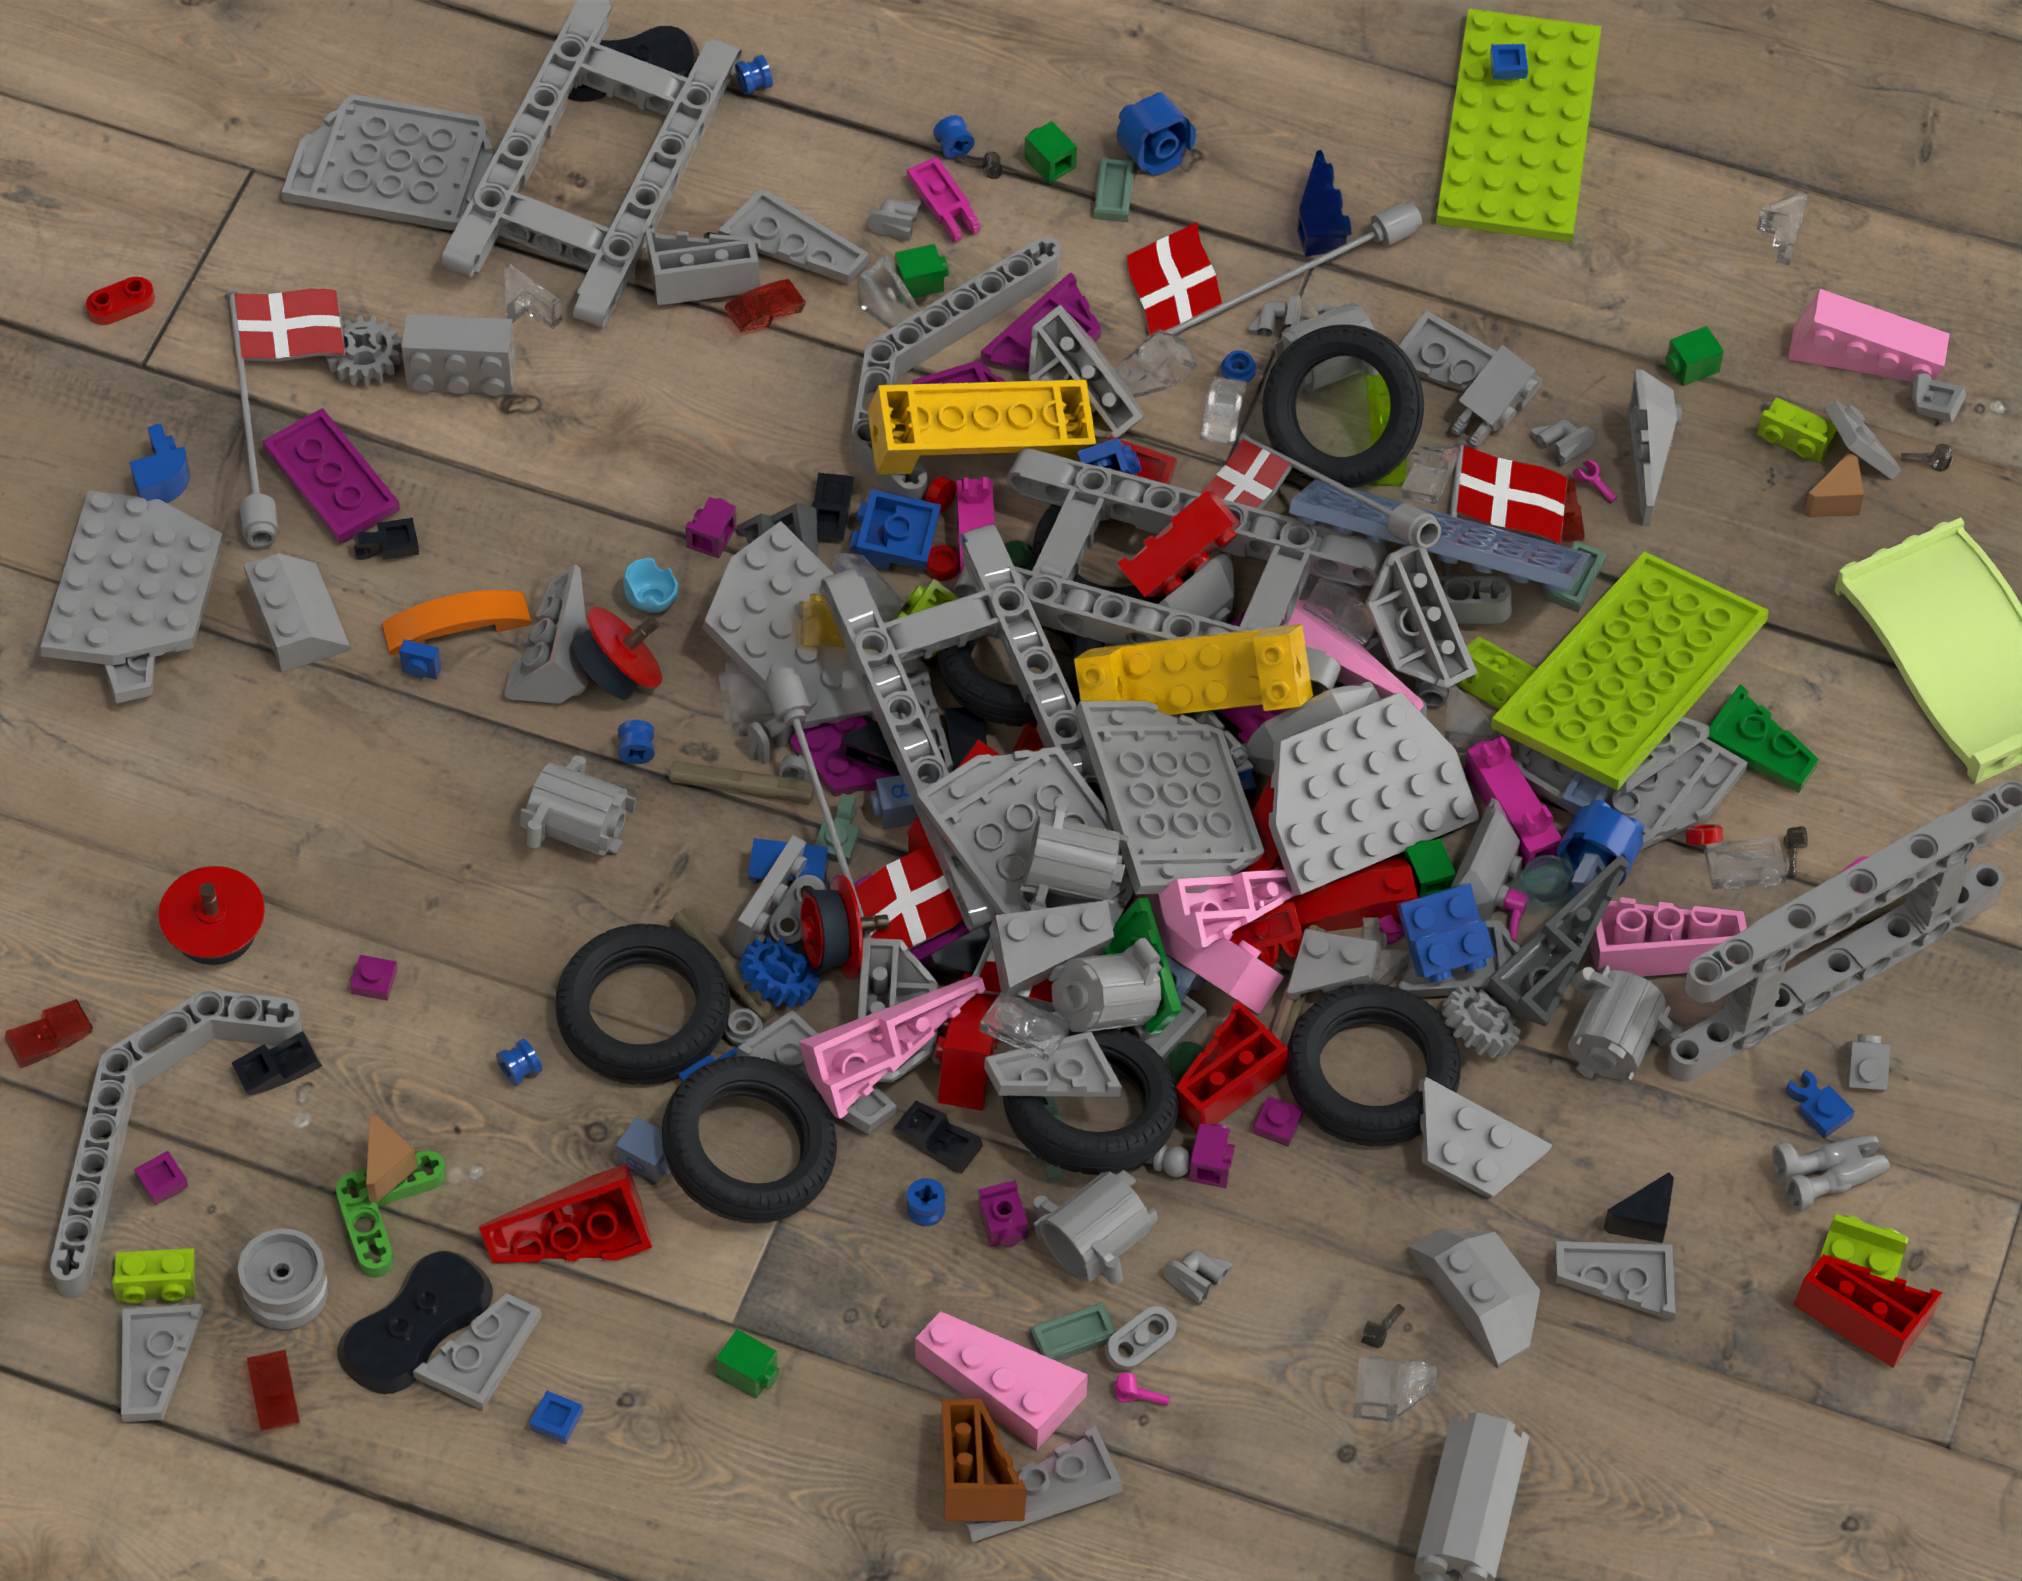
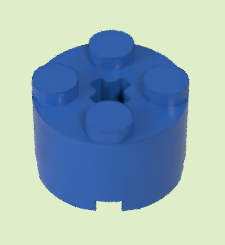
M1162 92L1144 98L1135 105H1127L1119 113L1120 123L1116 135L1118 144L1140 169L1148 171L1152 175L1164 174L1177 167L1183 161L1180 156L1186 148L1191 151L1195 144L1196 129L1194 125Z
M1597 799L1592 800L1588 806L1580 808L1575 813L1557 848V854L1559 858L1561 855L1567 862L1564 868L1572 876L1579 867L1585 853L1599 854L1605 867L1621 854L1629 862V865L1618 885L1620 886L1625 881L1643 846L1642 832L1644 827L1637 819L1627 817L1621 812L1610 808L1606 802Z

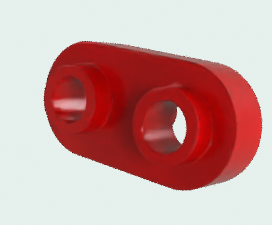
M135 276L96 290L86 300L88 317L95 324L109 325L143 312L154 303L153 286L148 279Z

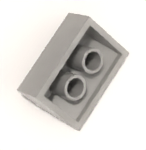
M277 553L244 564L249 593L281 672L351 650L316 563Z

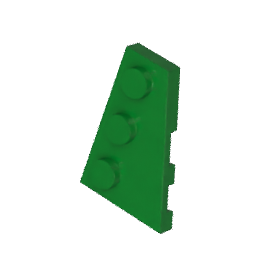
M1739 684L1709 727V737L1707 739L1748 762L1747 766L1800 793L1817 768L1819 759L1789 730H1783L1772 720V714L1763 705L1759 707L1748 696L1749 691Z
M1138 898L1115 923L1113 928L1114 938L1108 949L1100 954L1102 956L1123 953L1141 938H1146L1161 957L1159 964L1162 970L1158 971L1157 974L1161 980L1162 997L1156 1015L1145 1022L1144 1025L1150 1035L1161 1034L1178 1016L1182 1008L1149 898Z

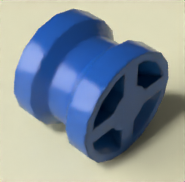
M763 55L754 57L753 61L748 63L740 61L735 64L736 76L745 95L752 94L759 87L767 89L773 86L771 71Z
M952 115L945 117L933 129V135L937 142L941 143L943 154L950 159L964 156L974 146V138L966 130L967 125L961 116Z
M642 720L626 721L618 727V739L622 742L618 746V757L621 761L629 764H643L653 759L655 753L654 745L651 741L654 738V727Z
M524 1038L517 1041L513 1049L509 1051L502 1050L496 1053V1058L502 1072L513 1086L522 1083L523 1078L528 1074L536 1075L542 1071V1065L535 1050Z
M921 1178L909 1186L907 1191V1214L912 1222L925 1227L935 1225L942 1220L945 1214V1190L936 1180Z

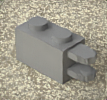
M1502 345L1459 399L1465 411L1458 418L1451 432L1459 436L1467 429L1471 421L1477 417L1483 423L1472 434L1468 445L1473 449L1478 448L1492 430L1496 432L1500 426L1506 427L1517 413V410L1514 408L1522 398L1527 400L1534 393L1539 384L1536 381L1539 378L1537 371Z

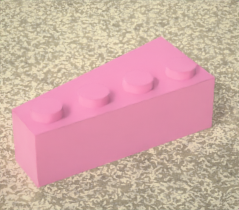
M1819 289L1793 328L1788 360L1913 382L1916 375L1927 373L1935 380L1945 367L1950 334Z
M1159 894L1136 895L1128 909L1138 898H1149L1165 954L1197 973L1228 995L1238 999L1260 1015L1284 976L1258 959L1261 953L1259 950L1244 940L1237 946L1230 941L1232 933L1214 941L1208 947L1195 949L1165 924Z
M1621 897L1620 902L1610 901L1589 944L1595 972L1608 965L1610 966V971L1632 972L1641 977L1688 973L1689 966L1696 957L1747 929L1743 911L1694 906L1692 910L1678 909L1673 906L1674 903L1659 902L1658 906L1635 904L1636 899Z
M940 1311L915 1338L916 1361L967 1399H982L992 1418L1036 1451L1087 1396V1374Z

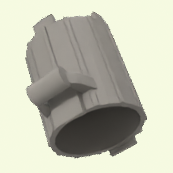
M1353 301L1336 308L1326 303L1320 304L1317 307V316L1283 330L1281 340L1274 342L1275 354L1278 358L1298 338L1322 327L1348 324L1372 330L1374 328L1368 315L1360 305ZM1353 356L1334 357L1313 368L1303 380L1298 393L1304 390L1310 393L1361 371L1366 372L1370 376H1376L1379 373L1374 367Z
M574 756L566 767L549 762L542 769L534 784L527 809L522 808L520 827L527 829L526 844L530 848L540 847L541 842L548 836L597 855L604 856L607 852L616 854L623 844V841L617 839L624 826L626 811L634 813L636 798L628 796L627 789L586 775V759L582 756Z
M1056 795L1053 799V813L1036 810V814L1039 817L1029 848L1024 883L1019 884V889L1034 893V897L1029 903L1031 910L1046 908L1047 892L1089 902L1107 900L1108 904L1113 905L1114 900L1107 898L1110 886L1122 881L1125 864H1122V855L1118 854L1120 840L1128 842L1129 836L1120 835V832L1064 820L1065 812L1069 808L1070 802L1065 795Z
M1141 938L1123 953L1067 960L1063 965L1056 966L1048 978L1049 981H1053L1051 986L1052 1005L1055 1009L1050 1015L1059 1027H1067L1072 1032L1121 1029L1122 1027L1145 1024V1022L1156 1015L1162 997L1161 980L1157 974L1158 971L1162 970L1159 964L1161 957L1146 938Z
M1608 965L1597 972L1591 967H1585L1573 975L1570 980L1571 986L1578 989L1588 999V1002L1568 1043V1049L1572 1057L1579 1062L1576 1070L1585 1077L1592 1079L1594 1073L1602 1077L1621 1080V1085L1628 1084L1638 1070L1651 1040L1656 1041L1659 1046L1665 1047L1672 1043L1682 1031L1678 1025L1673 1024L1667 1018L1671 1007L1667 1006L1663 992L1651 981L1632 972L1610 971V966Z
M1124 1170L1118 1175L1110 1171L1101 1173L1059 1207L1050 1202L1045 1196H1038L1033 1201L1037 1221L1033 1223L1036 1238L1039 1240L1041 1238L1044 1239L1050 1252L1069 1274L1080 1281L1087 1280L1088 1282L1102 1275L1111 1284L1121 1283L1123 1281V1273L1118 1257L1151 1231V1226L1158 1221V1215L1155 1208L1147 1212L1146 1207L1131 1188L1136 1183V1180Z

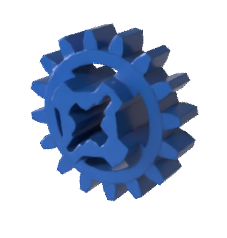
M765 937L763 943L757 938L754 939L753 943L746 947L738 969L744 972L741 976L742 981L752 983L749 990L751 992L760 991L763 1001L772 998L775 1006L778 1007L782 1001L789 1008H794L796 1002L804 1006L807 1000H811L815 994L821 975L815 973L810 963L807 962L806 953H798V946L796 944H793L791 947L785 946V941L781 938L778 943H774L770 937Z

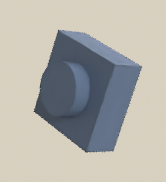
M1576 771L1561 798L1560 806L1577 812L1580 808L1588 806L1592 800L1605 801L1610 787Z

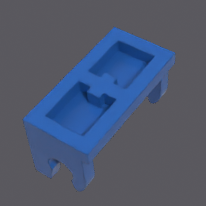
M754 838L748 880L752 883L764 880L788 842ZM805 844L803 857L807 858V862L798 877L813 875L826 883L829 865L828 847ZM792 877L789 883H793L797 878Z

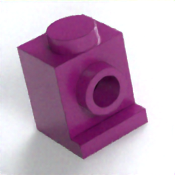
M709 497L703 509L698 508L695 512L692 523L688 522L685 526L686 547L720 559L736 528V506L724 499Z
M1199 1124L1190 1163L1189 1181L1227 1189L1229 1168H1231L1235 1145L1228 1144L1231 1132L1228 1127L1222 1124Z
M1016 1180L978 1189V1209L990 1247L998 1245L1012 1246L1019 1243L1022 1239L1028 1238V1221L1018 1193Z

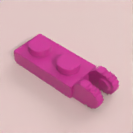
M938 157L907 169L908 180L938 223L943 225L945 233L952 242H957L962 238L961 230L953 219L960 215L964 225L972 235L980 232V224L970 208V202Z

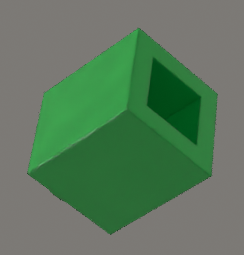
M1050 121L1042 127L1034 128L1025 136L1024 159L1050 184L1076 168L1077 146L1053 121Z
M935 244L895 252V276L904 300L944 292V277L949 276V269L945 256L939 257Z
M1708 326L1670 339L1665 361L1669 372L1672 375H1676L1681 384L1685 386L1719 373L1724 350Z
M1441 838L1432 841L1421 840L1415 842L1413 846L1406 847L1404 859L1411 866L1418 898L1451 888L1456 873Z
M738 1329L735 1330L715 1359L716 1375L718 1378L756 1399L764 1387L766 1389L772 1387L780 1371L777 1367V1351Z

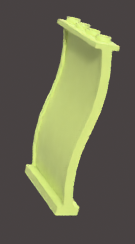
M1960 517L1949 523H1939L1931 531L1922 535H1912L1901 544L1892 548H1882L1871 557L1860 562L1853 561L1846 564L1839 570L1834 591L1838 596L1844 594L1872 627L1934 728L1967 766V775L1975 785L2022 763V605L1995 564L1964 530L1965 522Z

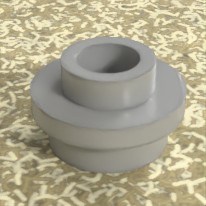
M749 1009L735 1010L728 1018L725 1034L732 1043L740 1045L763 1030L762 1021L757 1014ZM745 1026L750 1030L742 1032L738 1031V1028Z

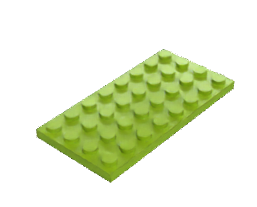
M1468 9L1437 211V225L1572 243L1602 26ZM1525 44L1528 66L1527 79L1493 80L1490 59L1491 45Z
M1644 551L1493 716L1491 729L1618 791L1766 623L1769 610Z

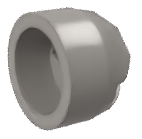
M789 754L783 758L780 764L779 777L808 780L809 771L803 755ZM792 768H797L798 771H792Z

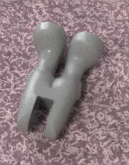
M1876 1135L1857 1136L1831 1144H1824L1816 1148L1812 1153L1798 1155L1790 1143H1780L1773 1146L1771 1153L1777 1181L1780 1185L1786 1184V1200L1796 1211L1810 1208L1815 1198L1826 1193L1838 1194L1847 1192L1851 1187L1874 1179L1890 1168L1889 1160L1885 1155L1868 1157L1880 1147ZM1816 1171L1826 1172L1821 1176L1813 1178L1805 1176Z

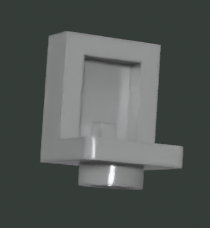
M1858 1034V1042L1848 1041L1850 1057L1847 1087L1887 1090L1891 1044H1881V1036Z

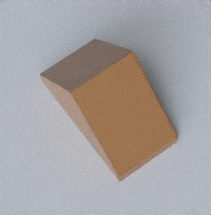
M1850 451L1808 493L1804 510L1805 515L1808 517H1830L1860 514L1864 490L1857 454Z
M370 1116L366 1186L369 1202L375 1203L380 1201L414 1172L418 1166L415 1149L381 1118Z

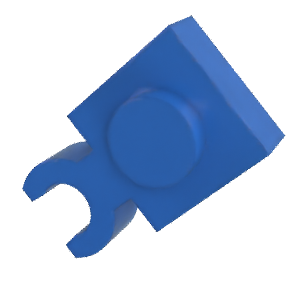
M1805 1070L1801 1077V1081L1807 1086L1806 1088H1799L1792 1080L1788 1082L1786 1088L1788 1096L1795 1101L1803 1102L1800 1105L1799 1113L1824 1139L1853 1119L1855 1111L1830 1085L1820 1090L1817 1087L1816 1077L1810 1071Z

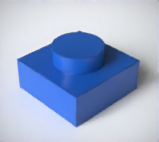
M1525 44L1491 45L1490 59L1493 80L1527 79L1528 66Z
M404 640L399 651L402 671L417 678L428 677L437 680L441 670L439 648Z
M546 1391L529 1423L530 1430L567 1444L583 1413V1405Z

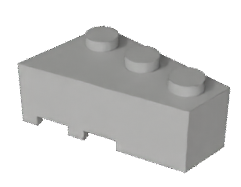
M645 228L647 257L657 306L761 292L759 260L754 238L710 234L709 239L689 237V233L685 231H677V236L656 234V229Z
M1107 900L995 915L989 931L1002 1000L1004 1001L1012 997L1015 993L1031 985L1035 986L1045 981L1056 966L1063 965L1069 959L1093 957L1106 951L1114 938Z

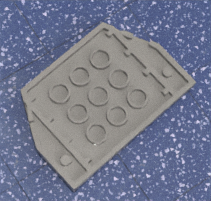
M351 94L341 103V106L336 111H332L323 119L324 124L312 135L307 133L300 139L281 192L282 200L454 231L493 158L492 146L487 134L484 117Z
M88 490L40 646L41 657L114 666L126 663L125 658L148 653L151 658L163 655L169 651L178 652L194 648L223 545L222 533L160 499L146 501L139 496Z
M780 521L730 558L702 629L766 693V685L768 684L766 678L769 674L779 669L793 668L795 673L801 676L811 706V711L806 715V720L801 723L802 729L818 727L822 723L834 724L850 717L866 715L867 718L872 717V708L823 595L821 579L834 575V573ZM868 648L864 650L870 655L879 654L875 649ZM919 658L901 663L908 679L928 670L929 674L931 672Z
M1402 692L1394 693L1274 742L1273 762L1275 768L1271 778V788H1274L1273 812L1269 813V828L1294 896L1311 891L1406 850V847L1415 845V842L1421 840L1429 841L1480 819L1456 749Z
M1080 701L1075 712L1114 831L1120 832V835L1129 836L1128 842L1120 840L1119 846L1135 894H1161L1169 886L1168 882L1176 879L1233 876L1259 861L1264 853V849L1223 730L1208 724H1200L1182 714L1179 718L1157 711L1158 705L1148 701ZM1207 885L1188 888L1185 891L1186 893H1203L1212 887Z
M1706 738L1629 792L1624 793L1610 788L1604 802L1610 808L1621 812L1627 817L1635 818L1642 823L1644 830L1642 832L1643 846L1641 850L1685 831L1688 827L1707 821L1746 771L1748 762ZM1517 741L1515 762L1533 791L1560 806L1561 798L1574 777L1576 770ZM1562 807L1563 809L1575 815L1576 812L1571 811L1565 807Z
M1060 746L1042 748L1035 752L1029 750L1015 751L1014 754L990 756V754L977 755L918 793L915 798L999 915L1031 910L1029 903L1033 899L1034 893L1020 890L1019 884L1024 883L1029 848L1039 817L1036 814V810L1053 813V799L1056 795H1065L1070 802V806L1065 812L1064 820L1114 831L1108 811ZM1119 846L1118 854H1119V855H1122V852H1121V849H1120V846ZM1122 855V864H1125V861H1124V858H1123V855ZM1126 864L1122 881L1117 882L1116 885L1111 884L1107 898L1114 900L1113 905L1108 904L1112 928H1114L1115 923L1118 921L1134 892ZM1047 892L1045 900L1046 908L1090 903L1089 901Z

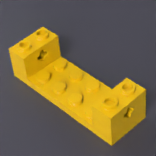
M1086 380L879 385L867 409L876 475L911 474L920 455L1018 453L1021 449L1025 448L1081 462L1078 451L1096 445Z
M1302 624L1093 648L1074 659L1081 701H1148L1158 705L1157 711L1168 715L1263 704L1264 711L1301 707L1313 697Z

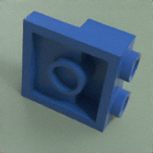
M871 489L868 503L861 501L857 522L862 523L861 531L854 530L849 551L855 552L854 562L889 570L891 563L926 570L941 505Z
M1464 883L1396 904L1417 977H1429L1430 982L1445 980L1452 977L1451 969L1464 966L1465 971L1480 969L1487 966V958L1495 956L1486 922L1480 919L1470 883Z

